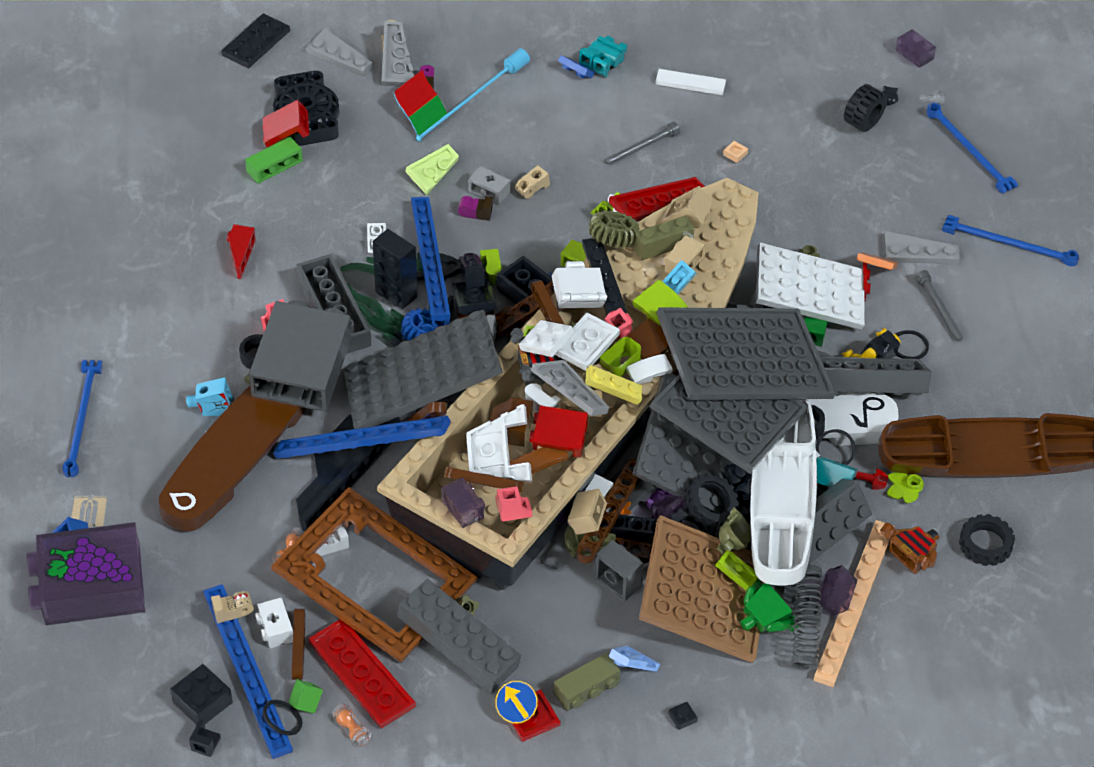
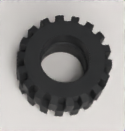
M869 84L860 86L850 97L844 112L845 122L862 132L869 131L882 117L887 105V95Z

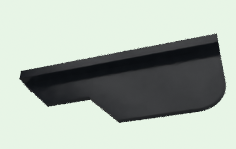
M349 414L333 432L353 430L352 415ZM396 417L380 425L401 423L400 417ZM391 443L314 453L318 476L296 499L302 532H305L348 487L351 488Z

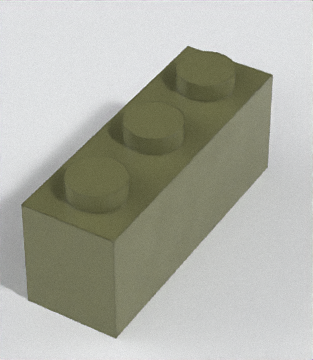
M685 215L635 232L634 249L642 261L672 251L676 242L681 241L685 235L690 238L694 237V227Z
M605 653L554 681L553 693L567 711L578 708L590 698H596L601 692L617 686L620 682L621 670L609 655Z

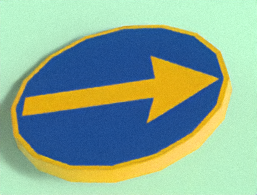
M511 681L504 684L496 696V709L499 715L511 723H523L529 720L535 714L538 706V697L535 690L529 684L522 681Z

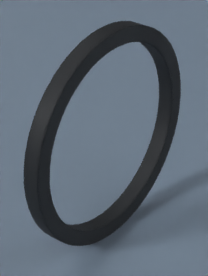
M903 330L896 333L897 336L903 334L916 335L926 345V349L921 355L910 357L897 351L896 355L902 359H921L928 353L929 342L921 333L913 330Z
M832 429L823 433L816 444V451L819 454V445L825 435L839 432L849 438L852 444V454L849 460L844 463V465H848L853 460L856 451L853 438L847 432L840 429Z
M271 700L263 708V717L266 723L276 732L291 736L301 730L303 725L301 715L289 703L282 700ZM272 704H279L290 709L297 717L298 728L294 731H285L275 726L267 715V707Z

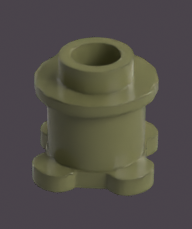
M468 595L455 599L458 604L473 616L475 610L479 608V602L471 600Z

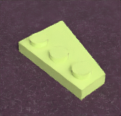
M447 144L407 166L406 173L428 195L458 161L459 155Z

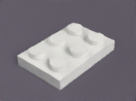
M586 313L573 327L574 333L554 355L586 371L588 366L593 365L620 335V329Z

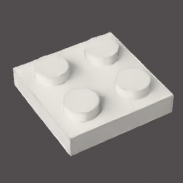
M540 320L519 343L521 351L553 357L574 331L572 326Z

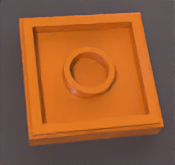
M864 252L858 253L857 256L858 261L889 270L896 269L898 265L896 261Z

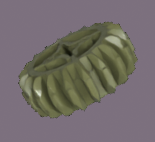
M612 210L594 213L589 222V234L592 235L593 239L603 243V245L616 248L634 245L635 232L640 229L639 224L631 216H626L625 213L613 212Z

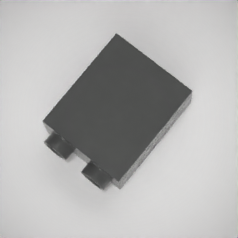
M292 300L288 303L275 301L249 372L251 396L327 412L352 339L350 316L345 315L344 312L336 308H327L326 310L310 308L305 303L297 300Z

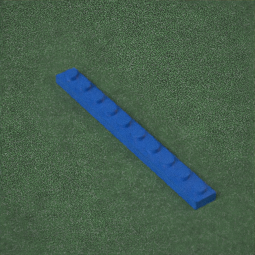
M411 197L431 321L450 320V310L429 197Z
M448 416L280 440L273 453L276 459L290 458L292 456H305L313 453L445 435L451 421Z
M223 584L203 590L206 602L272 759L292 753L293 748L288 736L273 730L263 717V708L272 698L238 619L221 623L216 621L211 597L220 595V598L228 596ZM274 704L267 707L269 719L275 726L285 730Z

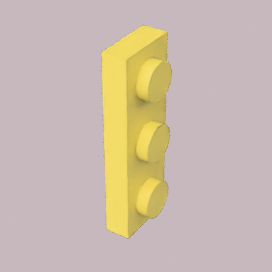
M589 365L586 369V385L636 405L642 401V385Z

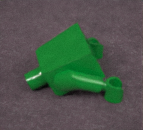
M758 578L754 584L747 588L743 600L745 605L743 611L747 616L740 621L741 626L745 631H749L756 626L760 632L786 630L793 632L795 630L793 628L795 616L791 617V608L770 584H761Z

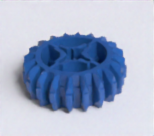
M417 308L416 311L411 310L410 313H406V316H404L401 324V334L404 335V339L409 341L420 334L431 332L439 326H445L450 323L449 320L431 321L429 310Z

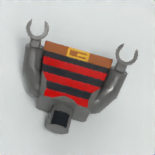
M515 328L511 332V342L513 344L520 343L525 338L522 330L519 328ZM518 345L519 373L522 374L525 386L533 383L539 385L546 383L531 371L533 364L564 360L556 355L549 357L521 351Z

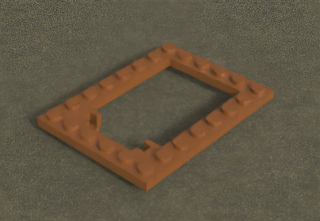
M348 487L272 564L271 570L402 663L424 638L408 625L397 633L319 577L325 570L326 564L323 558L315 552L342 525L348 528L353 523L355 526L354 533L357 535L368 526L446 581L440 589L453 600L462 597L476 582L477 576Z

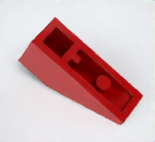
M233 224L231 231L227 233V242H229L237 279H242L256 242L255 227Z

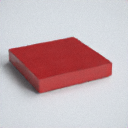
M541 689L535 692L538 697V706L535 714L523 723H511L522 742L554 729L561 724Z

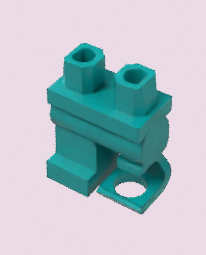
M609 35L605 38L599 36L587 49L583 47L579 51L578 63L607 77L610 66L616 68L624 61L627 44L623 42L616 44L613 37Z

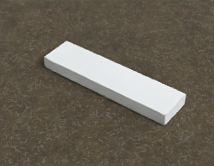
M659 69L655 85L723 95L726 79Z

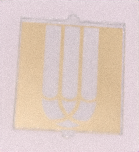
M91 494L89 496H74L71 518L87 522L88 527H103L107 496H92Z

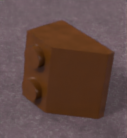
M511 398L493 408L490 422L500 418L506 412L509 413L517 409V406L524 404L526 407L527 424L508 427L507 437L508 444L525 447L533 418V401Z

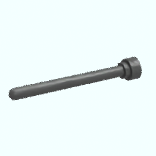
M674 121L667 124L665 130L607 158V163L612 164L667 136L674 137L680 134L678 124Z
M927 270L918 272L915 275L917 283L925 287L955 339L961 341L963 336L933 288L931 275Z

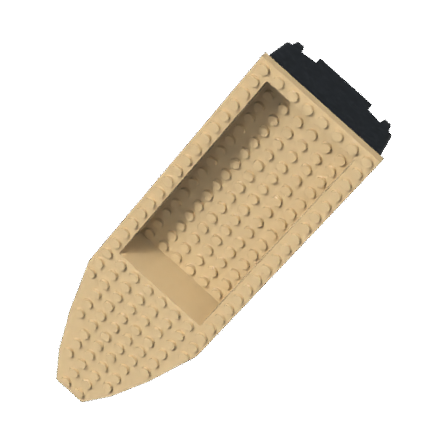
M729 178L702 187V190L713 203L709 214L704 219V224L697 229L694 228L693 239L705 244L704 258L693 269L697 274L678 294L688 308H726L743 269L756 225L759 192ZM669 205L639 221V231L661 224V220ZM604 245L626 310L633 321V331L647 320V315L633 306V300L658 279L663 281L669 273L664 271V258L668 252L642 261L634 249V245L625 248ZM586 258L583 263L585 268H590ZM555 293L551 296L565 325L570 326L572 322L577 324L586 313L603 321L607 316L603 306L602 308H558ZM540 309L526 325L536 326L540 320L546 321ZM618 339L617 341L614 340L612 346L616 344L620 339ZM510 341L498 354L503 373L468 387L450 406L447 414L444 415L448 416L451 421L445 435L420 439L377 486V492L385 496L390 516L473 573L477 578L480 579L485 575L494 579L496 585L505 590L517 581L568 520L577 492L585 491L595 474L604 477L647 426L652 410L650 405L656 397L661 376L653 377L651 382L640 384L642 385V401L638 405L602 391V400L609 406L607 414H602V417L588 416V426L581 458L573 457L572 451H566L568 453L567 460L532 474V482H524L522 493L519 492L521 497H528L532 509V517L502 522L495 498L497 489L500 488L446 478L444 474L446 467L469 471L466 433L490 421L495 406L511 398H525L526 386L522 379V374L519 373V342L513 344ZM669 349L664 354L673 369L671 373L678 376L679 371ZM623 356L620 359V363L626 362L630 356ZM568 363L579 376L585 372V370L574 366V364ZM628 373L622 376V378L631 381ZM547 382L540 385L542 391L551 398L555 395L561 399V409H565V396ZM534 411L525 447L508 444L509 461L534 451L532 442H529L531 430L535 431L536 424H533Z

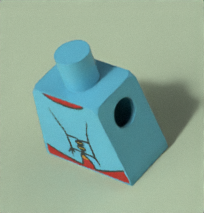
M225 377L197 384L196 394L186 397L187 406H198L203 416H220L235 401Z

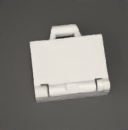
M567 261L565 268L555 269L552 280L558 308H602L607 295L600 268H585L582 261Z

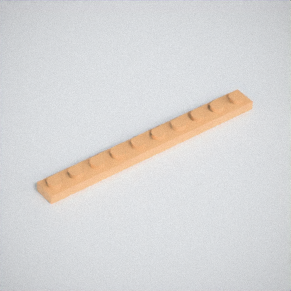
M875 520L820 660L819 667L815 673L814 681L831 687L835 685L891 540L890 537L886 539V533L880 531L885 524L884 522Z

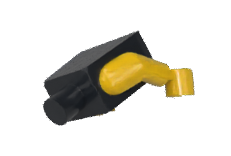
M883 327L881 328L882 331L875 332L877 337L871 340L860 354H853L852 349H848L841 354L842 357L893 358L897 354L901 340L896 334H892L891 331Z

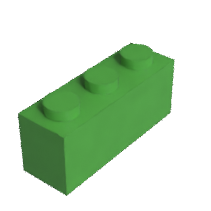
M288 137L246 158V171L259 184L302 162V148L291 137Z

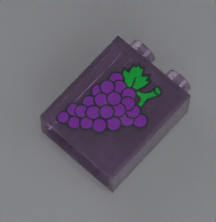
M135 522L36 535L37 551L27 553V567L29 577L38 576L39 585L28 586V596L31 611L42 610L45 626L146 612L140 543Z

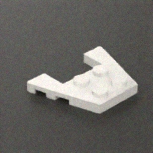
M524 404L517 406V409L509 413L502 414L500 418L492 422L488 421L466 433L469 471L516 481L532 482L531 464L529 462L510 465L507 428L527 424L526 407Z

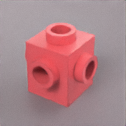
M621 308L610 312L604 318V321L614 327L619 326L620 335L615 339L616 341L627 337L631 333L633 321L629 314L624 313Z

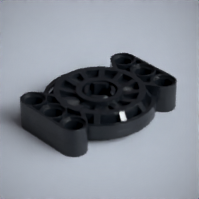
M314 70L285 75L274 80L276 96L273 103L274 112L296 100L308 110L309 135L303 138L297 131L288 137H291L299 146L332 141L338 138L337 118L340 112L339 100L330 88L324 86V77L321 71Z

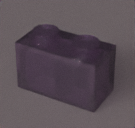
M913 29L897 38L896 51L920 68L934 60L936 46Z
M463 477L441 487L443 503L462 528L484 518L486 506L483 499L477 497L473 486L467 483Z
M843 565L826 571L822 588L819 590L821 592L819 604L832 616L849 609L858 581Z

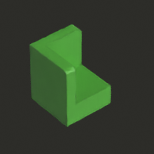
M297 679L288 703L298 710L315 713L323 689L314 683Z

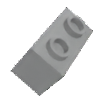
M481 166L468 179L469 192L484 199L486 196L493 197V203L499 205L510 193L509 179Z

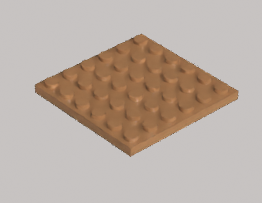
M660 515L656 523L639 620L753 663L756 660L760 631L756 626L749 631H745L740 624V621L747 616L743 611L745 606L743 600L746 590L715 566L723 556L717 549L721 541L717 537ZM744 548L736 551L730 550L755 571L752 551Z

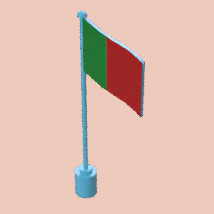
M519 48L504 60L505 69L449 113L446 112L441 99L427 81L423 70L395 90L394 97L399 107L410 120L417 134L416 140L421 141L422 137L506 71L512 74L518 72L530 62V57L524 49Z

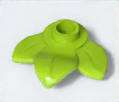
M898 472L888 475L889 480L893 483L887 491L889 497L893 499L903 498L905 503H912L917 500L919 492L924 487V482L919 475L912 474L908 476L905 473Z

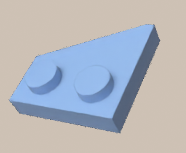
M628 645L612 649L609 655L610 658L614 659V663L621 667L626 666L657 672L661 665Z

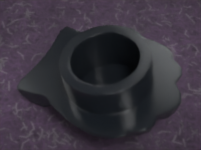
M883 86L882 92L887 95V105L898 102L897 87Z

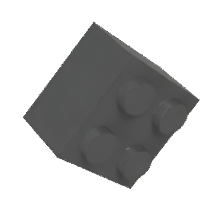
M612 540L596 554L595 579L621 599L626 601L641 587L643 562L639 557L629 553L623 545L617 544Z

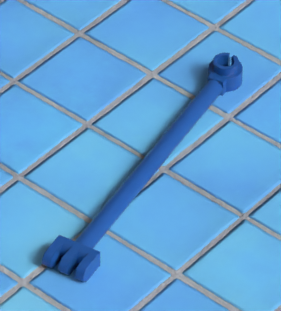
M931 103V106L928 104L926 111L928 116L938 119L998 181L996 188L1002 194L1018 187L1017 182L1011 176L1004 178L942 114L939 104Z
M952 215L946 217L942 227V231L954 235L955 230L1057 258L1070 267L1076 266L1079 260V255L1075 250L1062 253L960 224L958 223L959 217Z
M87 360L82 361L81 371L86 373L69 459L62 466L63 474L66 477H69V467L71 478L79 473L76 460L94 374H101L102 360H98L97 366H95V360H90L89 366H87Z

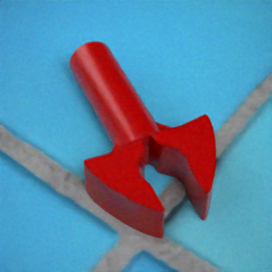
M876 469L874 474L857 471L856 479L870 482L872 490H880L886 488L888 475L880 469Z

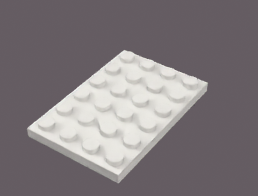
M759 243L757 247L756 303L773 308L799 309L802 315L862 330L865 325L863 269Z

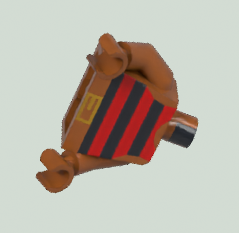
M887 522L882 526L880 531L886 533L885 538H891L888 550L915 575L921 569L925 571L926 568L934 567L937 558L936 540L939 539V535L934 529L926 533L918 526L911 529H895L892 524Z

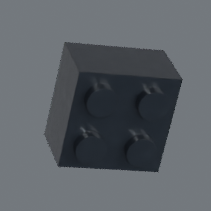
M201 664L170 688L172 702L196 725L200 719L204 720L205 724L233 703L231 689L204 664Z

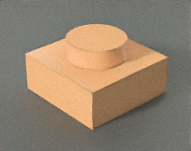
M733 141L724 149L723 155L738 163L748 154V148Z

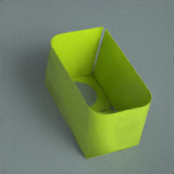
M623 337L599 357L600 365L612 374L622 377L627 373L626 368L640 361L641 346L631 338ZM623 356H630L626 362L620 363V359Z

